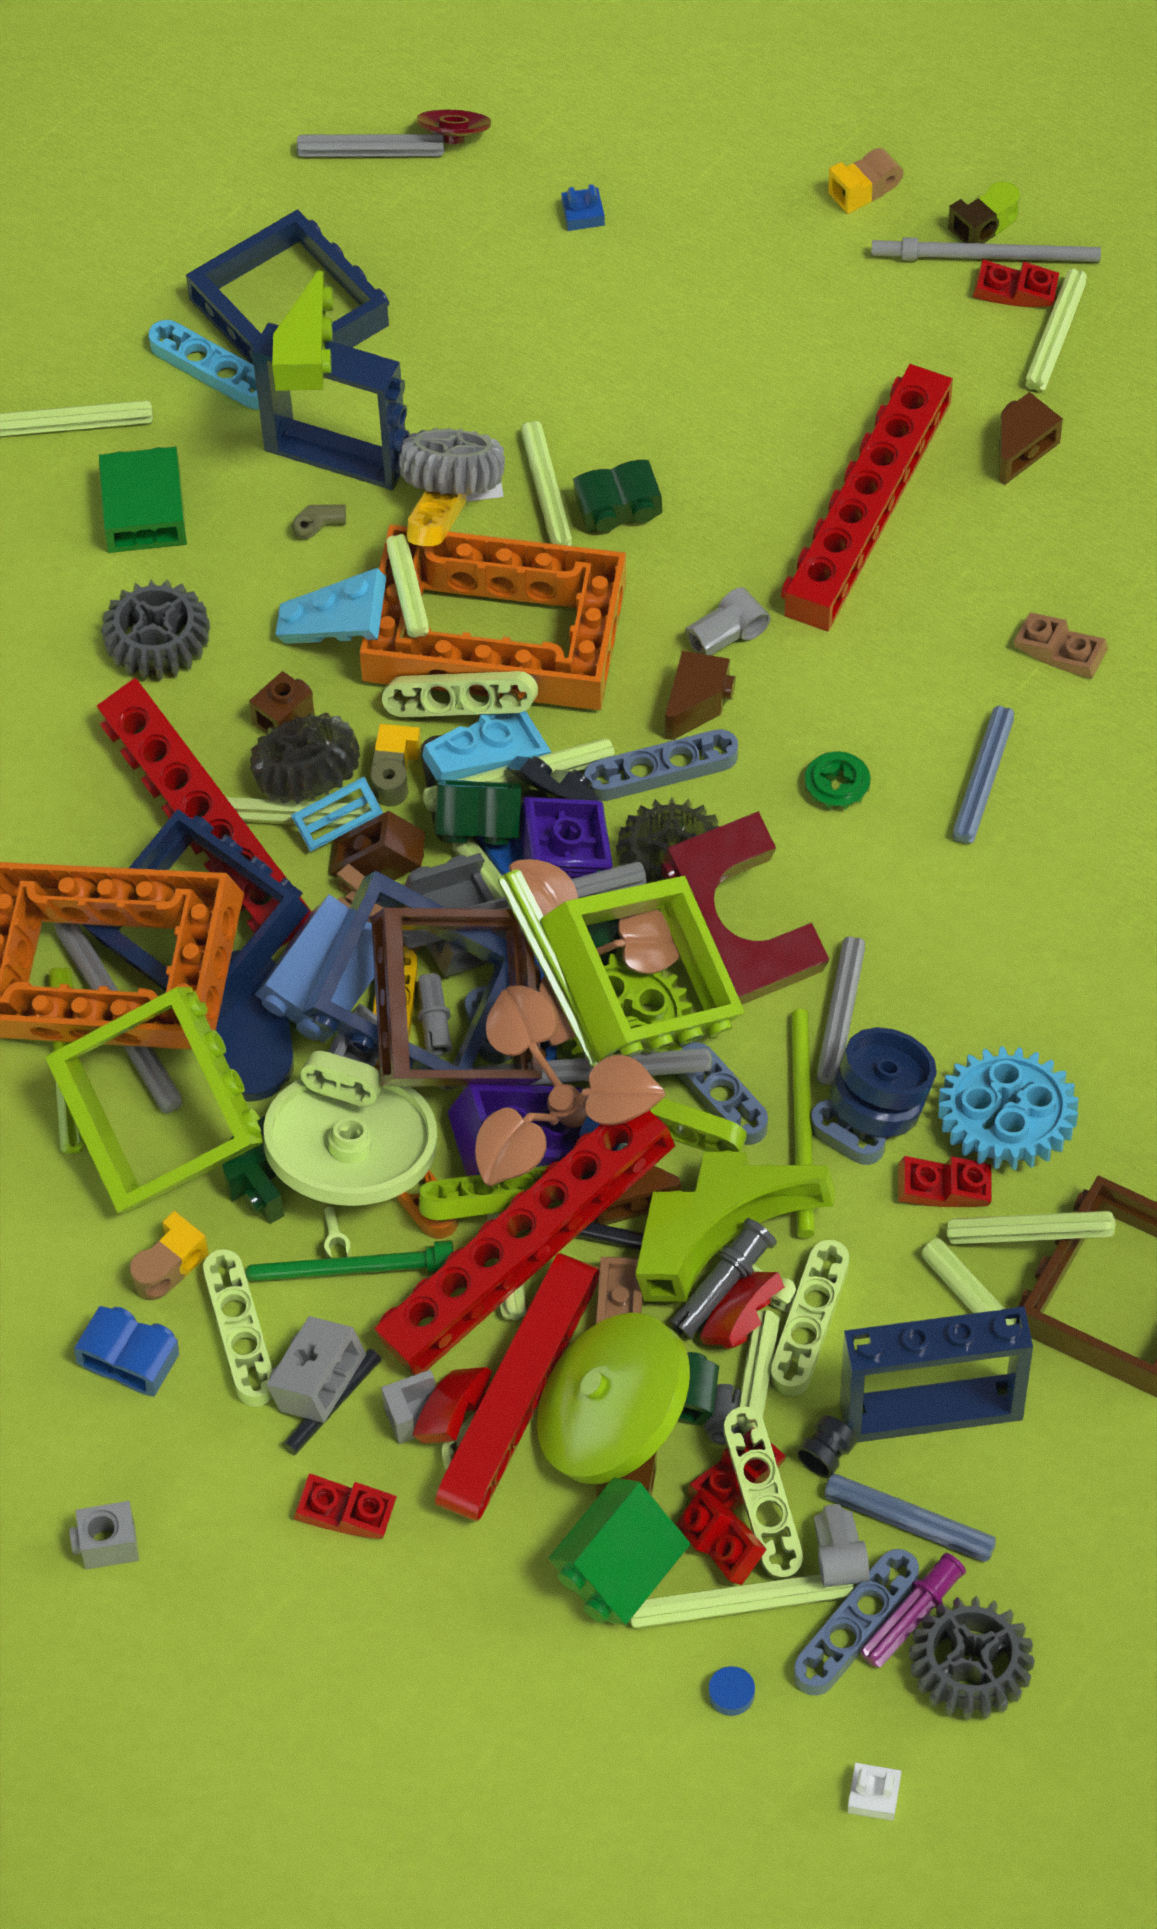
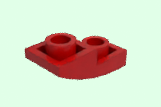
M983 259L978 268L972 297L1011 306H1052L1060 273L1024 261L1020 270H1016Z
M904 1156L898 1163V1201L938 1207L989 1206L992 1202V1164H978L977 1161L951 1156L945 1164Z
M753 1272L750 1277L747 1276L745 1279H739L712 1311L700 1335L702 1343L704 1345H722L726 1349L744 1343L748 1339L747 1334L761 1325L757 1310L769 1305L771 1302L770 1298L785 1288L779 1272Z
M488 1367L452 1370L430 1395L417 1420L412 1436L423 1444L456 1441L465 1412L477 1411L485 1395L492 1371Z
M751 1430L743 1435L745 1450H736L739 1457L750 1450H764L762 1443L753 1447L750 1438ZM771 1443L776 1464L779 1468L785 1461L786 1455ZM727 1447L723 1450L721 1460L690 1483L687 1495L693 1499L700 1488L705 1489L733 1512L744 1502ZM752 1459L747 1462L743 1469L746 1479L755 1484L766 1481L770 1475L768 1465L759 1459Z
M309 1473L293 1519L340 1533L383 1539L397 1496L358 1482H354L351 1488Z
M702 1488L699 1489L676 1523L696 1550L709 1554L727 1579L743 1585L767 1550L753 1532L731 1510L710 1492Z

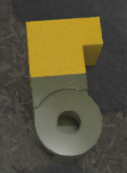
M379 724L372 762L371 780L373 783V793L377 802L387 807L397 806L406 800L408 796L406 773L408 760L420 761L421 756L420 727Z

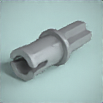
M435 973L423 974L419 976V981L417 982L421 1009L417 1013V1019L423 1027L425 1050L437 1057L445 1056V1053L449 1054L452 1052L448 1029V1019L451 1017L450 1009L445 1007L440 976Z

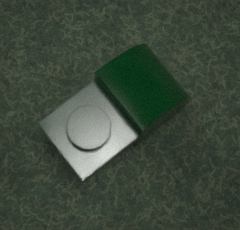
M265 1116L261 1117L260 1120L257 1121L262 1131L260 1132L262 1137L264 1134ZM263 1144L222 1164L227 1193L232 1202L243 1196L254 1214L261 1212L269 1224L284 1216L282 1196L271 1182V1179L277 1175L267 1161Z

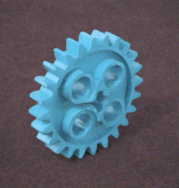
M1000 1046L998 1056L994 1057L987 1049H983L982 1060L980 1061L969 1054L966 1067L956 1063L953 1076L946 1075L944 1088H940L938 1118L942 1119V1132H950L951 1145L963 1142V1156L969 1155L973 1151L977 1152L978 1164L983 1163L987 1157L993 1158L995 1169H998L1002 1161L1005 1160L1009 1161L1012 1170H1016L1018 1160L1023 1159L1032 1168L1034 1167L1035 1156L1037 1155L1048 1162L1050 1161L1051 1149L1061 1153L1064 1140L1071 1141L1073 1127L1077 1126L1079 1099L1074 1097V1083H1065L1066 1072L1059 1071L1053 1073V1060L1047 1061L1042 1065L1039 1064L1038 1052L1032 1054L1029 1059L1023 1058L1022 1048L1019 1047L1015 1051L1014 1056H1008L1004 1046Z

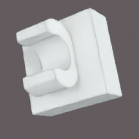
M855 1763L848 1813L894 1821L902 1770Z

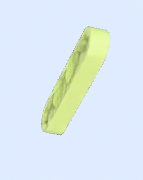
M520 671L399 676L394 678L385 688L382 694V703L390 714L397 717L520 713L529 709L536 699L538 685L531 675ZM481 685L488 691L489 700L487 702L474 700L470 695L469 687ZM514 685H518L519 691L526 692L522 699H518L517 693L510 692ZM436 686L445 688L450 694V702L446 704L436 702L432 698L431 688ZM398 689L402 691L403 696H412L406 704L403 703L401 697L394 696ZM421 689V696H416L418 691ZM499 693H504L501 699L498 700Z
M836 1240L820 1241L813 1247L771 1365V1383L773 1388L784 1396H797L808 1388L848 1274L849 1253L847 1248ZM828 1256L836 1257V1263L831 1265L828 1279L821 1277L823 1261H826ZM817 1290L824 1292L828 1296L829 1301L822 1307H812L805 1302L804 1297L809 1292ZM803 1327L812 1330L816 1338L810 1344L801 1345L796 1343L791 1335L793 1331ZM792 1356L799 1358L797 1375H794L790 1381L784 1379V1373L788 1372Z
M227 1249L217 1250L205 1259L203 1271L236 1393L240 1401L245 1405L252 1407L263 1406L273 1398L266 1385L273 1369L243 1264L235 1252ZM226 1265L229 1271L232 1287L225 1289L221 1275L218 1273V1267ZM238 1300L246 1305L245 1312L238 1317H228L222 1312L223 1306L230 1301ZM241 1338H250L257 1343L256 1349L247 1355L237 1354L233 1351L232 1347ZM254 1366L258 1381L261 1383V1389L258 1391H253L247 1371L248 1368Z
M747 1406L737 1407L726 1416L723 1427L724 1437L751 1530L767 1549L760 1559L761 1564L771 1578L777 1580L789 1579L800 1570L803 1553L766 1426L761 1414L755 1409ZM744 1417L747 1423H755L757 1428L752 1429L750 1434L752 1445L755 1447L762 1443L764 1450H750L742 1456H738L736 1450H745V1443L741 1433L733 1434L731 1430L737 1426V1418ZM752 1459L764 1461L770 1471L767 1480L758 1484L748 1481L743 1470L746 1463ZM771 1502L779 1506L782 1511L781 1522L774 1527H766L759 1523L756 1511L760 1505ZM784 1530H788L790 1537H781V1544L785 1553L793 1552L795 1558L789 1561V1569L782 1570L779 1564H771L769 1559L775 1556V1545L773 1539L765 1544L762 1536H776Z

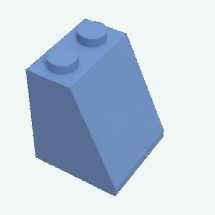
M330 894L306 917L254 994L262 1000V1005L269 1012L277 1016H286L297 1024L296 1028L302 1035L314 1041L320 1040L323 1043L333 1034L320 1030L321 1026L312 1022L313 1019L302 1014L349 910L346 905ZM368 921L331 1002L348 1011L352 1010L375 978L372 924Z

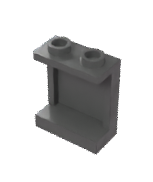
M481 853L468 857L459 855L450 859L447 863L431 868L428 866L417 868L410 873L405 883L407 888L445 908L463 909L495 900L481 876V868L485 861ZM491 931L506 939V931ZM446 940L426 944L444 977L489 964Z

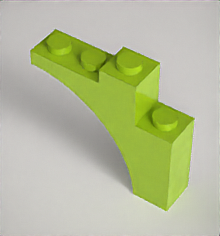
M729 1150L703 1152L695 1192L672 1191L653 1192L635 1274L644 1301L687 1302L692 1285L703 1267L724 1245L740 1234L744 1229L742 1223L746 1218L761 1223L773 1217L797 1210L833 1207L836 1192L829 1166L813 1164L750 1165L746 1152Z

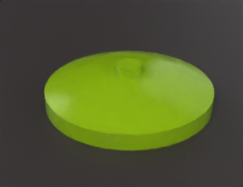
M623 1313L595 1324L568 1347L556 1363L545 1384L537 1415V1432L540 1447L553 1467L575 1481L585 1484H603L610 1482L613 1478H622L630 1474L658 1451L675 1427L683 1410L689 1389V1358L680 1337L667 1325L648 1314Z

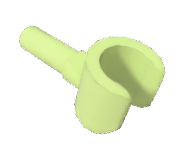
M327 1207L324 1209L328 1228V1237L324 1242L326 1258H332L330 1249L335 1245H342L346 1249V1256L350 1257V1241L339 1230L334 1207Z
M755 1264L752 1266L754 1272H764ZM781 1278L785 1288L770 1298V1305L780 1312L789 1313L796 1295V1288L793 1281Z

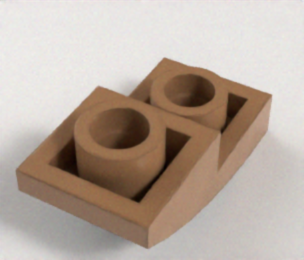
M1032 612L1027 616L1014 640L1015 647L1026 654L1058 669L1091 679L1108 650L1106 639L1069 631L1067 620Z

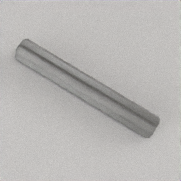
M301 134L297 138V153L300 157H441L444 154V137L439 134Z
M848 936L843 939L817 1070V1081L822 1085L828 1084L832 1086L846 1049L865 952V941L862 938Z

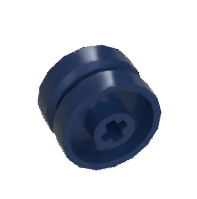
M880 1027L861 1030L850 1038L830 1089L831 1104L838 1115L855 1129L870 1135L884 1137L905 1134L914 1128L918 1122L937 1074L935 1059L922 1043L898 1030Z

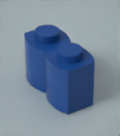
M99 1306L74 1347L76 1363L102 1377L114 1379L136 1392L155 1397L179 1356L178 1340L171 1330L157 1323L152 1325L138 1323L133 1314L121 1307H113L111 1309Z

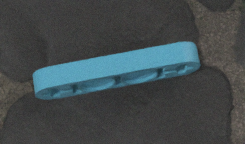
M162 320L151 326L148 336L150 348L154 355L253 410H259L254 365L175 321ZM194 351H201L207 354L200 361H191L186 358L188 354ZM224 368H232L237 371L236 375L230 378H221L217 375Z

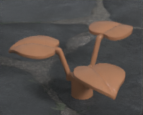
M526 859L514 861L509 865L510 871L519 869L522 872L543 916L565 901L578 899L577 890L571 878L553 864L540 860ZM659 910L620 918L618 921V933L621 939L596 948L600 956L616 948L623 947V961L626 967L640 974H654L663 971L680 957L667 922ZM544 975L540 981L538 992L551 1003L555 1010L557 1029L554 1036L548 1042L550 1046H557L575 1038V1035Z
M509 986L502 990L487 1017L486 1034L490 1044L504 1055L517 1056L528 1048L530 1049L554 1087L547 1099L550 1113H528L522 1118L516 1110L508 1107L494 1112L483 1122L477 1135L475 1154L480 1175L489 1187L508 1179L520 1177L540 1163L546 1152V1136L542 1128L532 1123L533 1121L550 1122L551 1125H556L559 1121L565 1127L577 1128L583 1125L588 1115L596 1123L617 1125L644 1114L666 1096L663 1088L652 1078L644 1066L634 1058L625 1055H613L596 1064L589 1075L591 1088H585L581 1093L574 1086L563 1084L536 1044L545 1042L554 1036L557 1029L555 1010L542 994L526 986Z

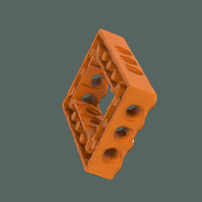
M389 525L386 540L390 536H397L399 534L407 537L408 527ZM448 532L443 542L435 546H419L408 542L421 596L424 590L576 608L575 625H571L569 631V656L564 658L562 648L550 642H542V645L511 641L509 637H502V640L473 637L468 632H463L462 635L432 632L431 628H429L426 636L411 638L407 634L385 541L379 570L386 576L378 640H367L363 636L360 649L362 681L389 684L394 678L399 676L520 671L526 672L535 679L538 685V695L534 700L536 703L593 710L602 709L626 587L625 552ZM481 685L469 687L471 695L489 697L488 691ZM514 685L510 692L517 693L518 699H522L526 692L519 691L518 685ZM439 686L431 688V690L447 691ZM499 693V698H501L504 693Z
M0 862V1038L73 1042L159 997L153 990L138 988V992L111 991L107 986H99L98 990L73 989L68 984H60L59 988L32 986L29 983L42 922L175 929L174 935L177 937L172 965L167 966L166 975L169 977L166 992L176 987H192L200 1002H205L207 1006L205 1017L211 1030L216 1031L244 896L243 891L227 873ZM173 1008L104 1043L108 1045L192 1050Z

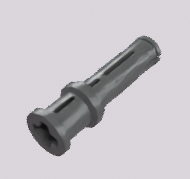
M745 1219L742 1223L744 1229L729 1247L723 1246L719 1251V1263L677 1314L669 1320L671 1327L680 1335L684 1332L683 1336L686 1339L691 1340L694 1337L695 1332L712 1313L716 1305L740 1278L745 1279L747 1276H751L754 1272L752 1266L767 1248L772 1249L777 1244L775 1237L753 1219Z

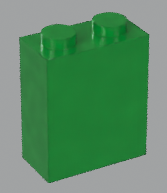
M177 446L156 447L128 452L117 451L98 455L104 530L108 553L187 545Z
M613 1478L548 1559L559 1571L557 1574L559 1581L569 1590L576 1592L585 1602L583 1608L591 1618L603 1624L607 1621L626 1625L690 1546V1542L639 1481Z

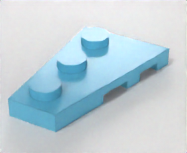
M378 568L281 603L275 635L284 644L320 642L325 637H336L339 641H351L353 636L362 635L367 640H378L386 576Z
M524 711L520 713L482 714L479 717V721L467 728L459 726L425 744L422 757L436 781L457 780L507 766L516 756L539 757L551 753V750L527 712Z

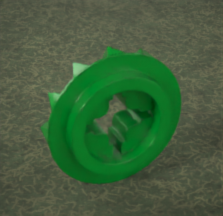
M833 751L824 753L816 757L809 764L805 773L806 791L810 792L814 803L820 801L827 806L828 810L832 806H842L846 810L854 802L861 804L863 796L870 789L871 777L868 767L860 758L847 752ZM841 771L843 772L844 783H841L839 788L833 790L831 781H834Z

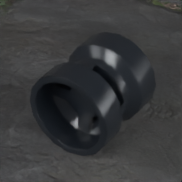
M822 1415L813 1426L814 1434L812 1438H805L797 1447L795 1453L799 1461L811 1472L823 1478H830L840 1466L839 1458L850 1453L857 1444V1438L854 1432L839 1419L830 1415Z

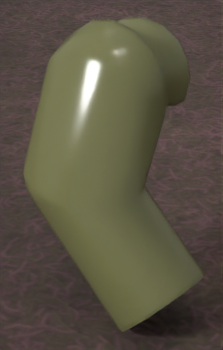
M346 504L308 505L293 520V532L298 537L306 539L314 536L326 524H346Z

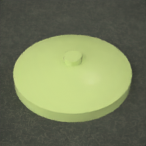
M300 1078L283 1089L269 1106L264 1120L263 1146L267 1161L275 1174L285 1184L300 1194L311 1199L336 1205H368L401 1195L415 1186L426 1175L436 1154L437 1124L428 1103L411 1086H383L378 1098L372 1105L359 1106L314 1092Z

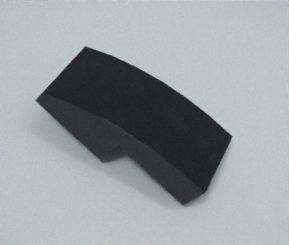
M516 756L506 768L528 785L554 797L579 800H598L599 798L589 789L592 786V782L582 773L575 769L571 772L556 769L550 776L553 771L551 767L536 756L532 758Z

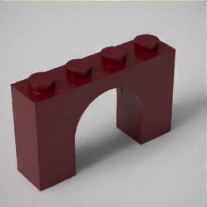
M759 811L668 847L663 858L664 863L661 864L665 880L680 876L686 877L742 1005L823 972L830 960L812 922L769 940L752 941L741 938L728 930L716 912L714 902L716 888L729 877L770 861L776 850V846Z

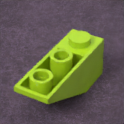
M323 271L315 273L273 333L272 366L275 391L324 390V373H331L332 371L331 349H325V342H332V318H326V311H333L332 287H325Z

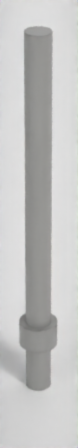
M903 237L902 241L872 240L871 255L902 256V260L917 261V257L1100 262L1101 247L918 242V238Z

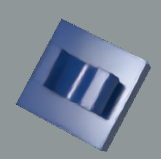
M593 184L589 185L588 189L575 191L574 187H570L567 192L561 193V203L568 231L605 226V215L599 189L595 188Z

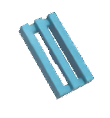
M362 777L292 814L291 817L311 852L384 812L371 791L366 778ZM361 788L364 796L307 826L304 823L303 818ZM369 803L372 809L369 812L316 840L312 838L310 833Z

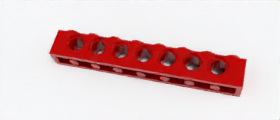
M909 364L903 377L897 376L890 391L891 399L889 403L880 406L875 418L873 432H867L864 435L860 445L858 460L850 461L845 472L842 489H835L831 496L827 517L818 520L813 532V542L810 548L805 546L799 555L796 574L794 577L788 576L784 582L781 598L785 599V617L829 632L951 404L953 378L913 364Z
M136 677L96 705L105 718L99 723L113 743L118 739H121L126 747L120 750V753L133 770L140 766L144 770L146 775L140 780L154 799L162 795L167 801L161 808L169 819L177 809L191 819L195 815L198 816L201 812L208 810L202 818L213 826L214 830L211 832L219 839L224 834L230 837L243 848L244 851L241 855L249 861L253 856L259 858L273 870L270 876L276 881L280 882L283 878H286ZM144 727L141 732L134 734L139 728ZM166 754L161 760L155 762L158 757ZM187 782L184 787L176 790L180 784ZM192 841L189 846L196 855L204 851L208 856L209 860L203 864L208 872L227 873L243 891L244 896L240 912L247 909L251 914L252 918L246 923L255 934L279 904L271 899L268 903L260 905L261 901L268 897V895L243 877L238 876L239 874ZM300 897L299 899H300V900L304 903V905L309 909V907L307 906V904H306V903L304 902V900ZM311 910L298 924L294 931L289 935L285 942L280 946V948L293 938V936L300 928L306 917L311 913Z
M649 1110L621 1124H600L594 1131L581 1136L576 1142L574 1149L560 1161L550 1164L543 1172L542 1177L528 1190L519 1192L504 1212L496 1219L487 1221L480 1228L475 1238L465 1247L452 1252L447 1258L445 1265L431 1277L421 1280L405 1301L398 1307L389 1309L382 1316L380 1323L374 1329L384 1347L413 1376L428 1371L675 1147L668 1127ZM628 1143L623 1149L612 1151L616 1145ZM595 1172L591 1178L580 1180L581 1176L585 1173ZM563 1201L559 1207L547 1209L551 1203ZM527 1229L531 1230L525 1237L515 1238L519 1232ZM495 1258L499 1259L493 1266L483 1267L487 1261ZM466 1288L461 1295L450 1297L456 1289ZM434 1317L429 1324L418 1326L424 1318Z

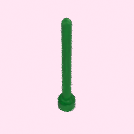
M434 1241V1246H426V1251L251 1264L245 1269V1275L249 1281L255 1282L427 1268L428 1272H437L445 1265L449 1255L454 1252L453 1241Z

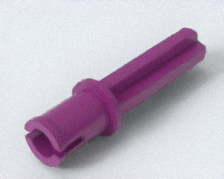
M949 1553L943 1554L940 1557L941 1559L922 1580H915L913 1582L912 1592L861 1648L860 1652L866 1662L875 1668L882 1667L922 1622L923 1617L929 1614L933 1608L939 1606L940 1603L943 1604L942 1598L959 1578L966 1573L965 1567L957 1558Z

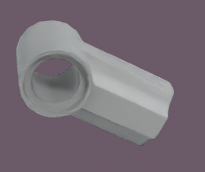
M740 587L729 592L720 602L718 609L686 627V637L695 653L712 655L740 637L746 641L758 637L768 627L771 617L745 588Z
M840 1504L824 1506L823 1511L814 1516V1528L819 1545V1568L823 1587L869 1582L870 1572L866 1545L864 1541H859L852 1511L843 1509Z

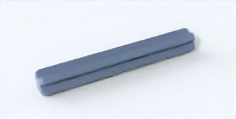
M1001 705L993 708L953 829V839L957 842L971 844L975 840L1014 721V711L1011 708H1004Z
M838 1474L831 1475L826 1484L824 1494L826 1499L981 1561H988L994 1552L996 1538L992 1535Z

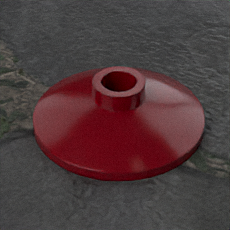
M444 109L420 113L417 116V124L430 132L443 135L444 143L461 144L464 143V136L478 134L491 127V119L476 112Z

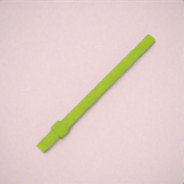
M796 1009L791 1013L795 1165L813 1164L809 1019L807 1010ZM814 1208L797 1210V1235L801 1238H811L815 1235Z

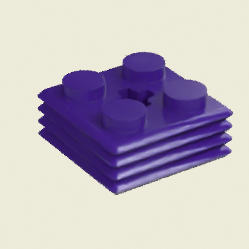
M539 797L524 798L522 807H520L519 820L524 860L533 859L553 864L563 870L571 879L596 873L597 870L604 871L613 867L604 807L601 801Z

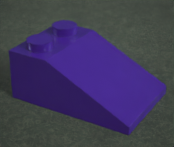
M469 1083L447 1111L466 1176L480 1175L476 1162L475 1148L477 1135L483 1122L494 1112L508 1107L516 1110L522 1118L528 1113L549 1114L550 1110L547 1106V1099L550 1092L554 1089L553 1086ZM575 1087L580 1093L582 1092L581 1087ZM533 1121L532 1123L542 1128L546 1136V1152L536 1167L560 1161L574 1149L576 1142L580 1138L579 1132L582 1125L577 1128H568L559 1121L556 1125H551L550 1122Z

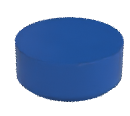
M728 1666L718 1670L712 1676L709 1682V1699L712 1706L718 1712L729 1716L739 1715L746 1712L754 1702L755 1684L753 1678L746 1670L735 1666Z

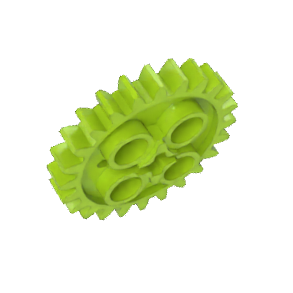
M614 953L610 954L609 965L604 966L614 991L620 994L617 998L627 1017L630 1028L691 1014L692 1003L683 1002L686 999L687 989H674L678 977L676 974L664 979V970L654 974L636 973L628 969L625 963H618ZM649 1003L655 1004L660 1010L650 1012L643 1009L642 1006ZM576 1037L561 1043L562 1050L573 1049L571 1059L586 1058ZM677 1040L671 1046L658 1052L682 1050ZM645 1048L642 1053H650L649 1048Z

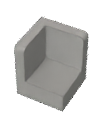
M431 1370L381 1387L383 1407L399 1444L415 1439L412 1434L417 1420L427 1400L436 1388L435 1378Z

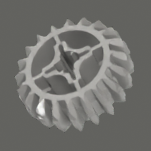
M433 428L431 431L421 430L418 433H412L402 442L403 445L399 454L400 475L404 477V481L413 484L416 488H425L427 492H440L441 495L451 493L456 496L457 494L471 495L473 492L483 493L486 490L496 488V485L501 483L505 466L504 447L499 445L497 440L491 439L487 434L479 435L476 431H463L462 428L459 430Z

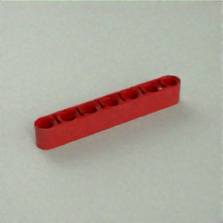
M558 1253L555 1256L442 1478L435 1498L436 1506L476 1522L482 1518L540 1402L545 1384L556 1363L564 1354L594 1294L599 1280L600 1268L562 1253Z

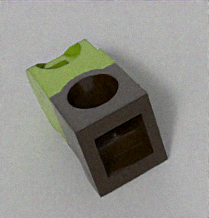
M1000 181L993 183L988 188L986 194L970 204H966L962 199H959L949 206L948 229L964 243L984 244L1017 220L1019 212L1018 202L1020 200L1019 189L1010 182Z

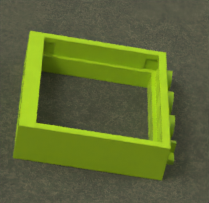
M685 876L568 900L540 918L600 1059L621 1054L632 1058L642 1053L645 1048H649L650 1053H655L671 1046L677 1040L680 1046L692 1043L703 1037L704 1033H708L709 1038H714L722 1032L730 1031L733 1028L731 1022L745 1014ZM660 909L704 1011L630 1028L586 926Z
M176 987L45 1056L118 1213L133 1211L264 1143L260 1133L262 1131L257 1123L260 1118L252 1108H248L242 1095L245 1091L243 1082L234 1069L230 1070L223 1055L226 1053L225 1044L218 1032L211 1030L205 1017L207 1006L205 1002H200L192 987ZM173 1008L234 1138L140 1187L79 1057Z

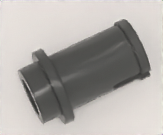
M731 1384L717 1385L714 1412L704 1424V1430L707 1433L708 1439L714 1443L726 1444L723 1429L726 1416L738 1407L741 1391L739 1388L734 1389V1386ZM737 1423V1426L731 1429L733 1434L739 1433V1424Z

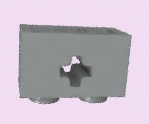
M309 1316L301 1330L293 1337L291 1346L279 1365L273 1369L266 1385L281 1412L325 1423L366 1356V1352L353 1327Z

